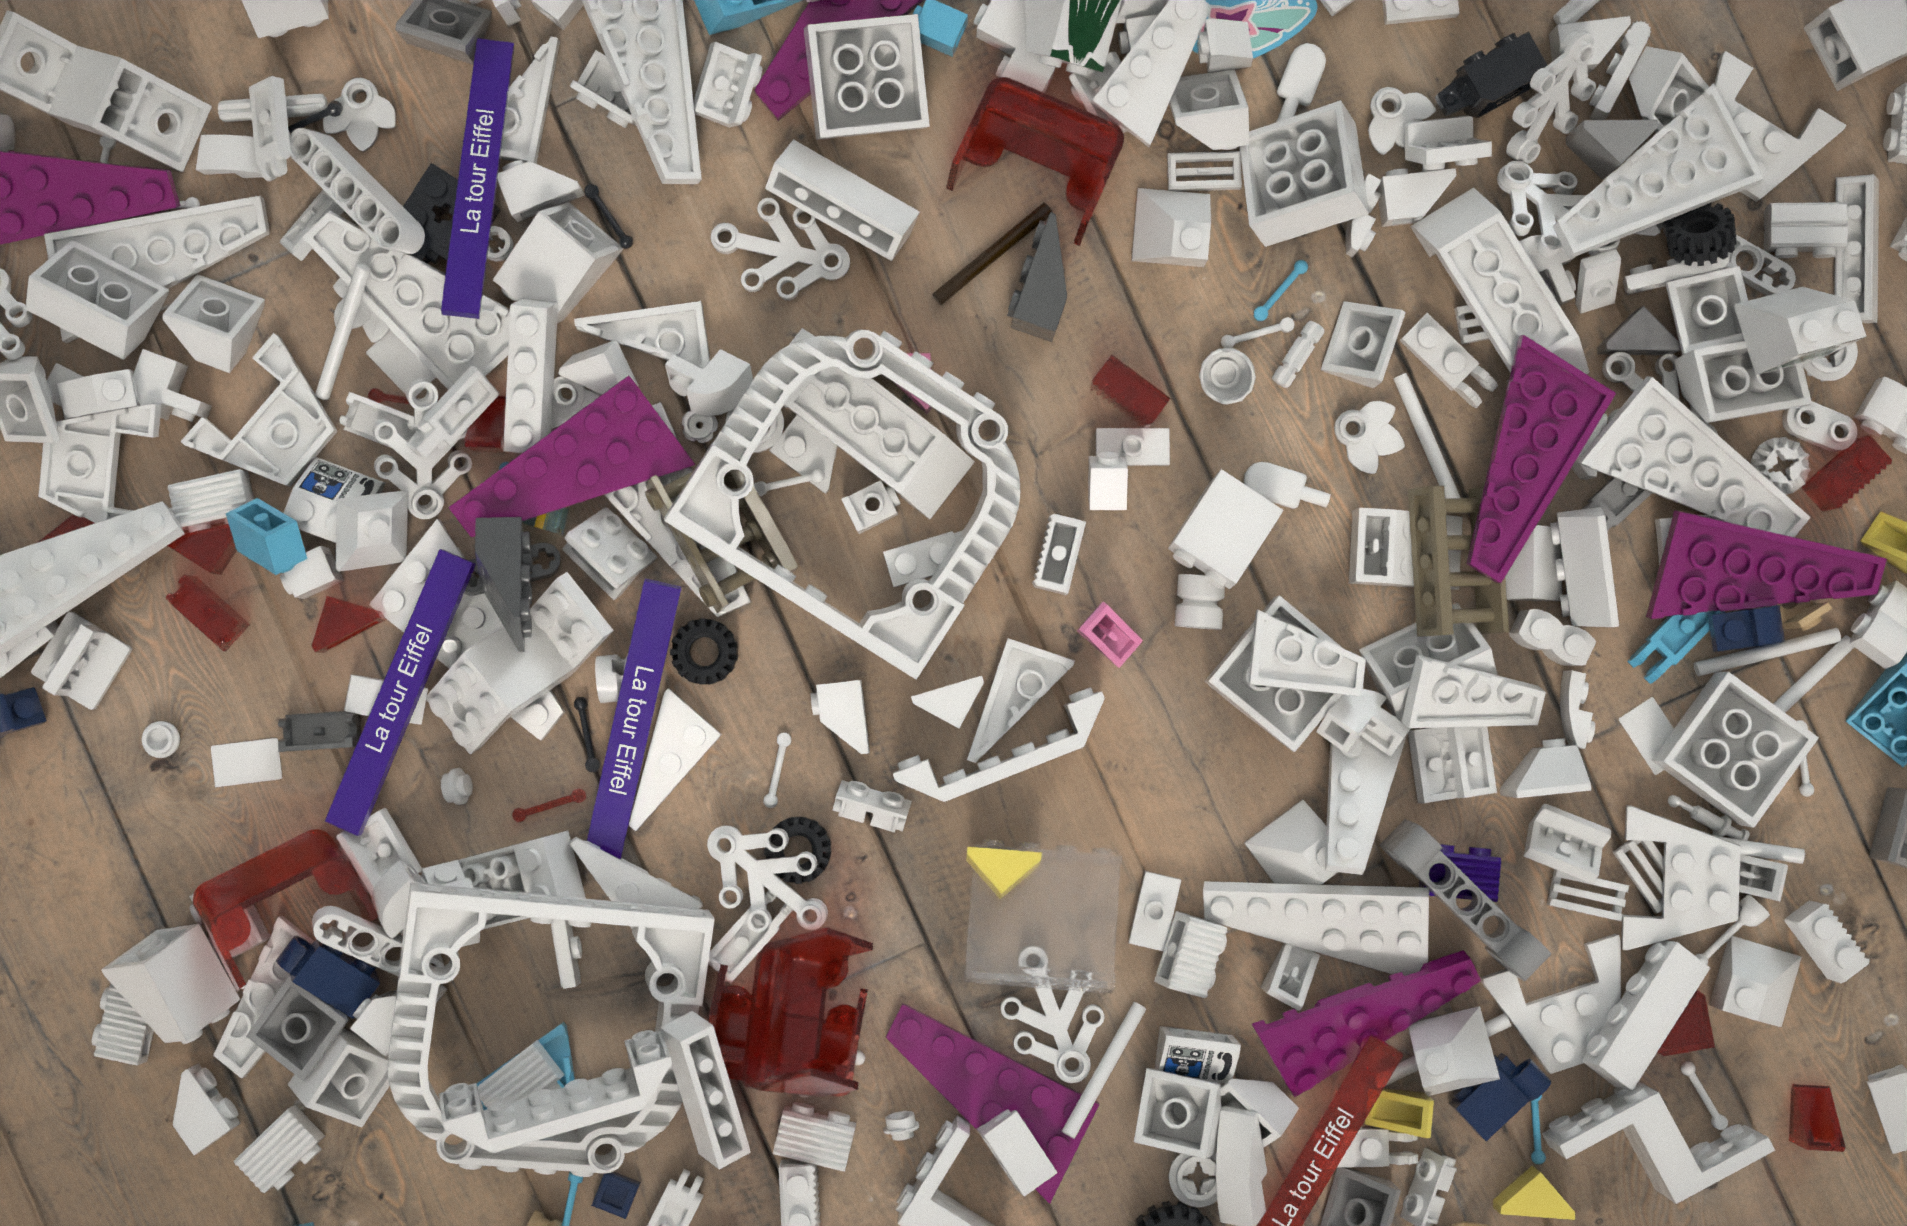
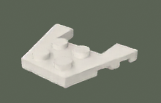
M1727 51L1721 54L1718 59V71L1714 85L1764 177L1758 185L1740 192L1757 202L1841 133L1847 125L1818 108L1813 112L1796 139L1735 101V97L1747 80L1753 67Z
M273 333L252 358L279 380L280 385L233 440L207 418L201 417L181 440V443L291 487L338 431L315 396L314 391L283 340Z
M153 403L56 421L60 440L55 443H43L38 496L80 518L84 517L94 523L134 511L114 507L121 433L152 438L158 437L162 404Z
M1626 805L1625 839L1664 842L1662 916L1623 915L1622 950H1631L1738 921L1741 846L1676 823L1662 816L1646 812L1640 808Z
M1617 934L1584 944L1595 981L1525 1003L1517 976L1506 969L1480 977L1483 986L1490 992L1500 1009L1507 1015L1525 1043L1550 1074L1583 1064L1582 1059L1587 1053L1586 1048L1589 1041L1600 1033L1607 1022V1013L1621 1000V940Z

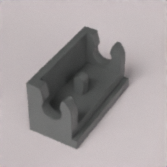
M339 711L285 715V718L278 721V726L283 728V739L278 741V752L356 747L361 736L360 714Z

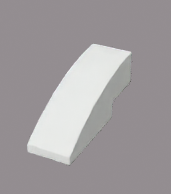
M1223 1106L1220 1110L1216 1152V1186L1220 1222L1236 1226H1256L1266 1212L1261 1181L1267 1174L1258 1114L1254 1111Z

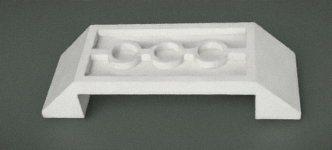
M1474 187L1411 226L1428 256L1437 255L1510 373L1518 338L1523 334L1585 374L1590 372L1577 332L1502 213Z
M802 328L790 344L815 336ZM835 366L807 377L791 393L783 405L901 495V498L928 519L933 517L975 463L945 434L874 379H859Z
M1092 688L1069 695L1071 703L1065 704L1064 707L1074 733L1069 734L1068 729L1065 728L1045 736L1048 743L1035 748L1033 742L1012 749L1013 757L1000 761L997 755L977 763L980 770L966 775L964 769L943 776L945 784L940 786L929 759L921 761L919 755L899 762V770L893 773L894 779L910 788L946 802L1083 748L1105 699L1102 691L1093 693Z
M645 1030L633 1035L632 1039L624 1041L631 1066L629 1069H611L603 1073L601 1077L588 1081L586 1079H576L567 1083L565 1087L553 1091L548 1089L537 1090L531 1093L528 1098L514 1102L512 1100L499 1101L493 1104L490 1109L483 1110L476 1083L471 1085L466 1083L452 1085L445 1092L439 1093L444 1130L490 1153H496L644 1110L672 1065L661 1030L657 1032Z

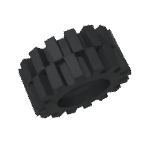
M1711 203L1666 221L1665 228L1669 255L1671 258L1674 257L1678 263L1684 260L1685 265L1691 266L1693 262H1697V266H1704V261L1709 260L1711 264L1717 263V257L1724 260L1728 257V252L1733 253L1735 250V245L1737 244L1734 214H1731V210L1728 207L1723 209L1721 204L1717 203L1714 207H1711Z
M699 618L698 620L687 622L688 624L681 626L677 630V635L673 636L671 641L673 644L672 649H670V655H672L673 661L671 662L681 677L692 683L710 685L722 681L733 671L735 662L738 660V644L733 633L722 623L711 619ZM702 637L714 640L719 650L716 661L708 666L696 664L690 654L692 644Z
M802 816L790 817L781 821L773 828L785 830L789 838L793 836L807 838L812 845V854L817 859V867L809 875L802 876L797 872L776 873V876L787 883L802 884L814 880L825 870L831 858V841L827 831L817 821ZM772 834L771 843L775 846H781L783 838L779 834ZM767 847L764 849L766 859L785 857L784 849L779 852L770 851ZM809 859L807 862L799 865L802 869L809 870L812 863Z

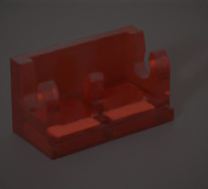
M184 574L178 581L181 587L175 593L167 594L166 600L222 651L226 652L250 624L197 576Z

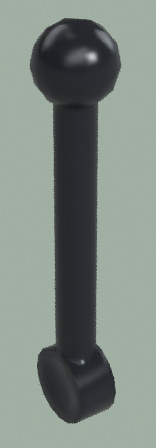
M331 101L326 109L288 126V130L291 134L294 130L304 128L329 115L337 117L341 114L343 106L338 101Z
M594 184L587 185L584 189L586 197L593 200L620 238V246L624 249L630 248L633 245V238L624 233L601 200L598 187Z
M578 697L574 701V707L579 711L588 757L585 767L589 772H596L600 768V761L594 755L586 713L588 701L584 697Z

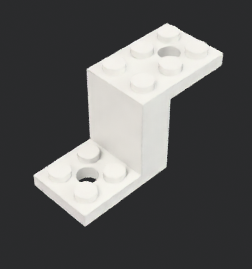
M7 10L1 22V91L71 126L115 139L174 170L184 171L212 108L211 105L120 57L77 46L15 12ZM31 52L35 59L34 66L30 71L24 72L20 64L21 58L25 53ZM167 113L170 117V125L166 131L161 133L157 125L158 119L162 114Z
M568 572L558 577L530 608L532 638H525V652L517 650L505 627H502L463 652L428 693L426 700L429 702L432 712L444 721L452 731L455 741L463 746L470 755L480 749L508 718L569 678L614 631Z
M1639 1081L1633 1091L1616 1087L1613 1090L1615 1094L1604 1100L1596 1098L1585 1103L1581 1107L1582 1112L1569 1118L1566 1115L1555 1119L1549 1124L1550 1129L1542 1133L1548 1146L1565 1159H1568L1623 1129L1655 1190L1675 1204L1775 1151L1769 1137L1746 1125L1741 1126L1740 1124L1726 1128L1720 1133L1722 1137L1711 1143L1702 1142L1689 1149L1659 1092Z
M957 1115L952 1123L948 1120L945 1121L935 1138L937 1140L935 1144L937 1148L933 1155L926 1152L916 1169L918 1172L915 1177L917 1181L913 1186L907 1183L896 1202L898 1203L896 1211L899 1212L898 1225L995 1226L937 1189L970 1136V1123Z

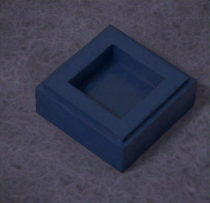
M614 1171L604 1173L591 1206L626 1219L641 1182Z

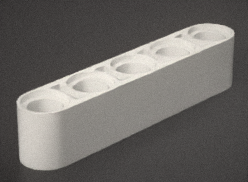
M298 128L290 134L291 158L379 246L384 249L407 254H414L422 248L425 233L421 224L333 137L306 128Z

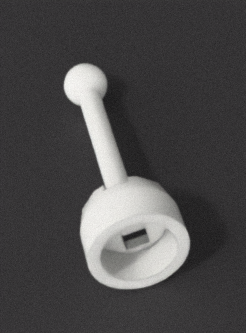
M1747 894L1739 903L1738 921L1703 954L1695 956L1708 965V959L1743 925L1749 927L1757 926L1765 921L1770 914L1751 895Z

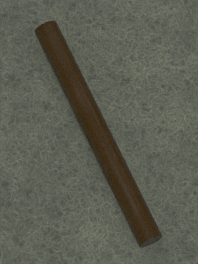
M1043 202L932 294L935 300L940 305L945 303L1034 230L1040 220L1045 221L1049 217L1050 212L1053 213L1050 207Z

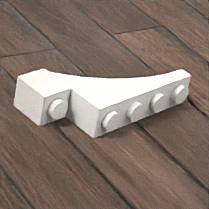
M991 0L988 6L982 4L973 23L978 26L976 38L1011 55V58L1006 55L1004 56L996 72V76L1000 77L999 90L1037 109L1054 77L1055 68L1039 63V55L1026 52L1024 0Z

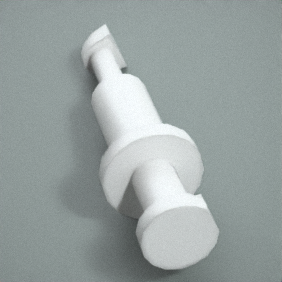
M1669 796L1668 804L1671 807L1679 806L1690 812L1689 814L1692 819L1713 830V836L1723 837L1726 835L1733 839L1748 840L1749 831L1745 829L1740 831L1731 826V817L1724 815L1720 818L1699 805L1691 806L1682 801L1678 796Z

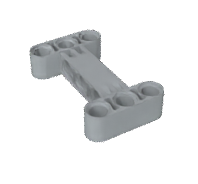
M1404 819L1379 845L1399 866L1411 872L1429 888L1486 945L1485 950L1510 973L1526 981L1551 956V952L1527 930L1517 926L1440 851L1443 847L1420 825ZM1442 863L1446 871L1445 876L1439 882H1432L1429 878L1430 868L1434 864ZM1462 890H1470L1472 894L1471 903L1466 908H1458L1456 896ZM1489 916H1496L1499 922L1497 930L1492 934H1485L1483 922Z

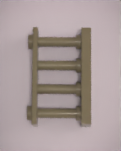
M737 469L730 470L725 474L724 481L728 488L738 489L744 484L745 475ZM694 471L665 486L662 485L657 475L651 477L646 484L648 490L645 491V496L654 511L659 510L664 518L673 504L671 499L680 494ZM753 485L747 496L738 499L739 509L747 520L744 523L745 527L742 528L744 537L738 547L750 540L758 541L765 552L762 555L763 559L760 561L773 569L778 564L793 573L799 566ZM667 523L702 586L699 588V593L704 603L709 608L713 606L716 613L723 611L729 604L724 595L756 579L740 570L716 582L706 563L720 556L706 547L699 550L691 537Z
M1444 486L1408 489L1417 637L1454 635L1453 624L1477 623L1480 634L1509 632L1506 578H1504L1502 583H1496L1475 569L1474 572H1450L1448 550L1470 549L1484 487L1469 489V498H1445ZM1446 513H1470L1471 535H1447ZM1475 586L1476 608L1452 609L1451 587Z

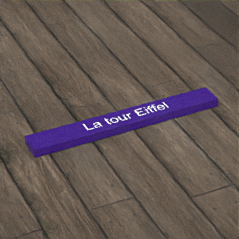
M477 38L441 305L442 315L480 319L514 55V43Z
M439 549L325 822L356 836L362 835L476 563L444 549Z
M646 578L642 588L587 841L599 846L601 850L620 860L682 589L681 586Z

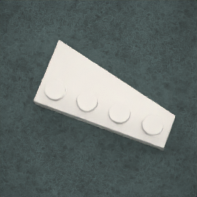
M1362 736L1357 739L1347 753L1330 742L1325 871L1363 874L1406 738H1404L1391 757Z
M282 915L278 916L274 924V930L259 956L256 969L251 979L248 980L236 1011L233 1012L213 1055L240 1078L246 1077L265 1053L263 1049L247 1038L246 1035L287 977L290 976L288 972L277 964L276 959L294 936H299L310 944L314 942Z

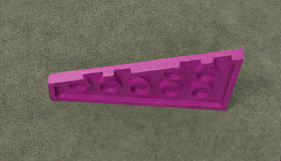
M0 151V245L44 236V234L101 224L181 206L171 170L116 165L90 160L82 161L14 151Z
M1524 334L1518 338L1466 562L1467 565L1496 583H1502L1616 395L1614 391Z
M628 375L448 508L470 537H475L476 518L522 517V521L647 481L655 475L660 477L696 464Z
M1674 510L1646 617L1658 619L1664 618V616L1695 615L1700 612H1722L1775 606L1781 603H1803L1826 598L1839 599L1875 595L1879 590L1887 558Z
M1462 950L1424 963L1418 972L1406 976L1402 972L1390 975L1389 982L1373 987L1371 983H1367L1318 1000L1312 1009L1300 1013L1292 1009L1282 1013L1283 1019L1266 1024L1264 1020H1260L1251 1025L1295 1098L1335 1072L1342 1070L1346 1065L1362 1055L1374 1050L1378 1045L1397 1033L1406 1030L1410 1025L1429 1013L1436 1011L1461 993L1468 991L1472 986L1479 983L1481 979L1471 958Z
M902 1003L886 1038L976 1130L1007 1109L1010 1112L1014 1110L1018 1112L1057 1171V1174L1035 1189L1050 1204L1099 1107V1102L1095 1101L1075 1139L1063 1133L1062 1129L1079 1101L1081 1093Z

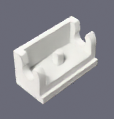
M349 392L346 403L349 405L346 416L342 415L340 417V424L345 426L344 430L387 447L390 446L387 443L379 442L372 431L373 425L380 419L390 420L396 427L397 433L407 441L415 434L414 416ZM382 426L378 431L379 436H388L391 432V427Z
M1901 1064L1894 1068L1867 1076L1869 1081H1866L1892 1154L1907 1150V1069Z
M1007 1109L977 1128V1131L1016 1190L1024 1197L1057 1174L1052 1163L1016 1110L1010 1112Z

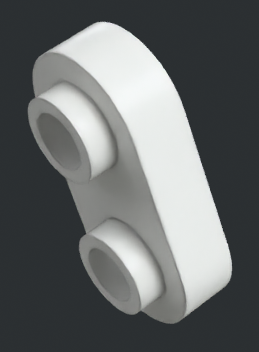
M1813 401L1808 406L1785 409L1782 417L1783 426L1790 435L1832 452L1847 449L1856 440V424L1850 417ZM1802 412L1809 414L1810 422L1808 424H1804L1801 421L1800 416ZM1836 426H1840L1843 429L1844 435L1842 438H1838L1835 435L1834 430Z

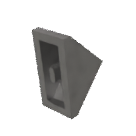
M1643 306L1634 311L1597 347V354L1612 355L1616 352H1625L1629 355L1674 354L1680 351V342Z

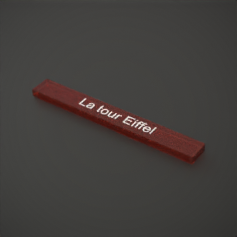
M1370 1034L1257 1226H1302L1398 1066L1404 1055L1403 1052Z

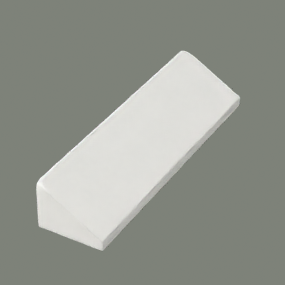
M1874 174L1836 177V202H1847V246L1840 252H1836L1835 295L1855 300L1862 323H1877L1879 179Z

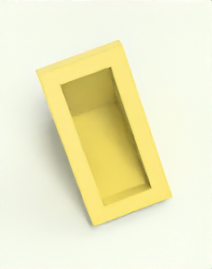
M1880 511L1860 542L1880 557L1887 558V562L1904 574H1907V522Z
M967 847L966 861L998 898L1001 899L1040 866L1042 852Z
M1370 1087L1368 1088L1365 1125L1422 1138H1431L1434 1100L1424 1092Z
M1533 1166L1493 1199V1208L1503 1215L1575 1220V1211L1544 1175Z

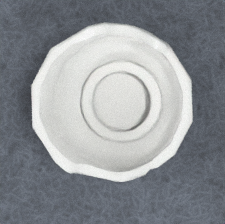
M1228 347L1212 351L1202 362L1199 373L1202 389L1207 396L1214 401L1226 405L1242 401L1252 391L1256 379L1251 360L1244 353Z

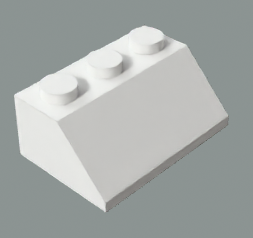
M71 240L29 276L25 310L124 360L145 340L168 296L169 289Z
M1745 341L1694 349L1674 360L1683 397L1706 423L1812 404L1803 364L1756 376Z
M1602 507L1556 513L1557 522L1550 523L1553 545L1560 544L1562 558L1555 559L1558 581L1565 580L1567 594L1560 595L1562 616H1570L1572 626L1618 627L1619 620L1606 518Z
M1458 603L1452 605V609H1462ZM1414 623L1359 649L1361 656L1366 659L1365 665L1378 692L1387 697L1384 703L1392 715L1402 722L1416 654L1497 675L1491 647L1473 623L1453 624L1454 635L1417 637V626Z

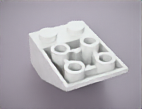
M1357 508L1352 511L1349 584L1414 587L1409 511L1377 508ZM1446 515L1447 535H1462L1463 517ZM1448 550L1450 572H1460L1461 550ZM1451 587V590H1459V587Z
M568 831L458 860L465 878H470L473 887L477 889L586 899L574 851L569 844L570 836ZM487 913L484 929L531 917Z

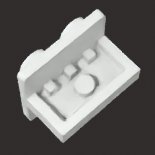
M607 507L569 531L565 536L567 544L562 549L613 600L621 596L636 576L657 558L648 548L647 544L639 539Z
M68 612L31 673L45 683L42 688L54 696H69L88 709L94 710L130 655L132 648L75 612Z

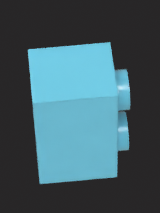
M259 498L226 513L236 550L273 574L277 575L288 572L296 564L307 559L297 521Z

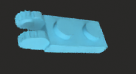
M1709 611L1700 612L1695 615L1668 616L1645 639L1647 642L1627 662L1634 668L1641 665L1656 650L1664 658L1652 666L1644 677L1650 684L1655 682L1671 665H1676L1710 631L1708 615L1726 612Z

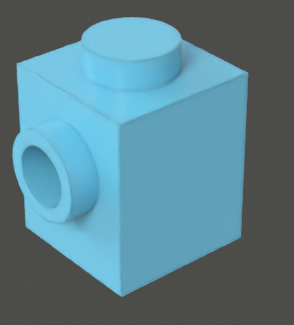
M926 0L923 7L917 5L913 14H918L921 43L953 57L968 25V14L936 0Z

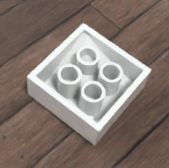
M918 14L810 24L804 28L816 140L930 127Z
M1341 100L1249 131V145L1240 146L1249 226L1265 247L1369 214L1356 123Z
M1280 595L1274 597L1262 611L1280 621L1302 629L1304 632L1341 647ZM1254 621L1204 682L1278 741L1295 752L1342 694L1248 684Z
M1715 672L1651 761L1719 811L1731 817L1740 826L1754 828L1819 737L1730 672Z

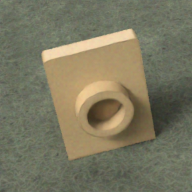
M1812 600L1810 602L1796 603L1790 609L1783 608L1780 605L1784 628H1801L1803 631L1820 623L1823 620L1821 615L1832 609L1829 602L1814 604Z

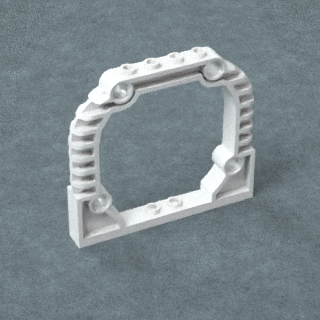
M856 330L851 332L846 338L839 336H815L796 341L779 350L762 366L665 515L664 521L917 680L965 606L963 604L1008 535L1015 521L1020 502V479L1013 454L1005 443L1008 436V425L1001 415L992 410L995 405L993 401L979 392H976L974 397L961 390L965 384L948 372H945L943 377L930 369L933 365L932 361L914 351L912 356H909L899 349L902 342L886 331H883L880 336L869 330ZM860 338H868L873 345L872 354L865 359L857 358L853 352L854 343ZM833 366L859 379H869L882 374L956 423V435L961 446L969 454L980 460L983 466V491L974 514L929 581L925 579L910 581L904 587L901 602L886 608L867 611L860 623L826 603L827 595L810 584L804 589L793 582L796 575L778 564L773 569L738 547L744 537L740 523L738 499L747 496L754 484L753 475L747 466L751 455L791 393L807 377ZM992 419L996 424V433L991 439L983 440L979 435V426L983 421ZM737 469L745 475L744 484L738 489H730L724 484V476L728 471ZM920 590H927L931 594L930 603L923 608L915 607L912 603L914 594Z
M410 882L388 1054V1079L391 1092L399 1109L417 1130L430 1139L436 1140V1148L440 1158L470 1170L480 1169L481 1166H497L498 1170L504 1172H516L519 1168H528L546 1175L555 1174L558 1170L571 1171L573 1175L580 1177L593 1176V1173H611L617 1170L623 1163L624 1153H629L643 1147L646 1142L665 1130L677 1111H679L683 1102L672 1065L644 1110L496 1153H490L464 1139L457 1145L446 1143L445 1139L452 1133L444 1130L440 1100L428 1080L427 1066L436 998L439 985L448 983L457 976L460 969L458 950L471 937L485 928L487 913L531 917L530 920L532 922L540 924H552L553 919L568 920V924L575 927H590L591 923L633 926L632 933L636 942L652 960L646 968L645 981L652 996L659 1001L655 1032L661 1030L660 1027L691 1011L698 1014L699 1006H702L714 926V917L709 910ZM443 953L451 958L450 962L444 967L437 968L430 964V959L436 954ZM662 974H673L674 980L670 985L661 987L656 984L657 979ZM602 1144L613 1145L612 1150L606 1155L595 1153L596 1149Z

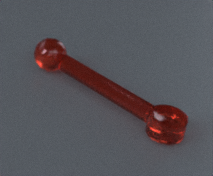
M377 388L371 389L368 393V398L378 403L390 401L410 404L405 396L385 394Z
M575 789L571 795L527 809L516 808L512 812V818L516 822H522L526 819V816L573 801L582 803L587 795L583 789Z

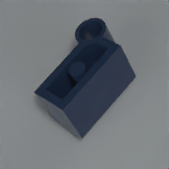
M294 936L276 959L277 964L290 974L291 981L352 1019L355 1018L353 1014L365 999H369L380 985L375 970L376 966L325 945L317 939L313 944H310L305 939Z
M1503 1053L1498 1057L1494 1055L1500 1079L1453 1091L1452 1096L1454 1098L1449 1104L1485 1141H1488L1529 1101L1540 1097L1551 1085V1080L1531 1059L1523 1061L1516 1067Z

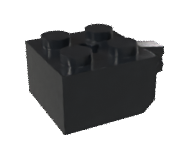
M1527 32L1518 38L1515 33H1512L1499 40L1495 44L1496 48L1486 55L1481 50L1463 61L1464 65L1455 71L1457 76L1450 85L1435 96L1436 102L1443 114L1447 116L1463 110L1468 116L1480 118L1533 89L1530 86L1532 76L1537 70L1548 65L1530 33Z
M433 163L429 165L403 205L421 224L425 233L422 248L410 255L427 264L430 261L436 264L440 258L448 260L458 179ZM495 203L492 223L501 211ZM444 213H450L452 219L450 221L442 220L441 216Z

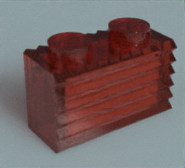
M1114 355L1109 357L1090 384L1091 391L1096 390V395H1102V399H1107L1108 404L1113 403L1114 408L1119 407V412H1125V417L1131 416V421H1136L1137 425H1142L1143 428L1151 426L1171 399Z
M1871 436L1860 437L1849 448L1839 452L1801 488L1821 511L1828 512L1841 509L1843 504H1847L1849 499H1853V495L1859 494V490L1864 489V485L1870 484V480L1875 479V475L1881 474V470H1885L1887 465H1891L1892 459Z

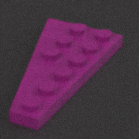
M819 0L809 2L754 89L756 96L779 121L811 95L804 28L807 25L908 15L917 5H920L925 0Z

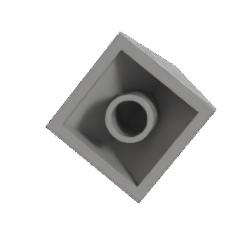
M414 0L397 21L395 30L407 44L473 65L477 38L484 39L492 11L459 0Z
M1583 120L1566 137V145L1603 180L1617 169L1658 128V120Z
M1888 787L1869 858L1907 868V789Z
M288 976L246 1037L302 1081H305L349 1019L346 1014L291 981V977Z
M1347 1167L1337 1168L1320 1226H1391L1401 1190L1391 1180Z

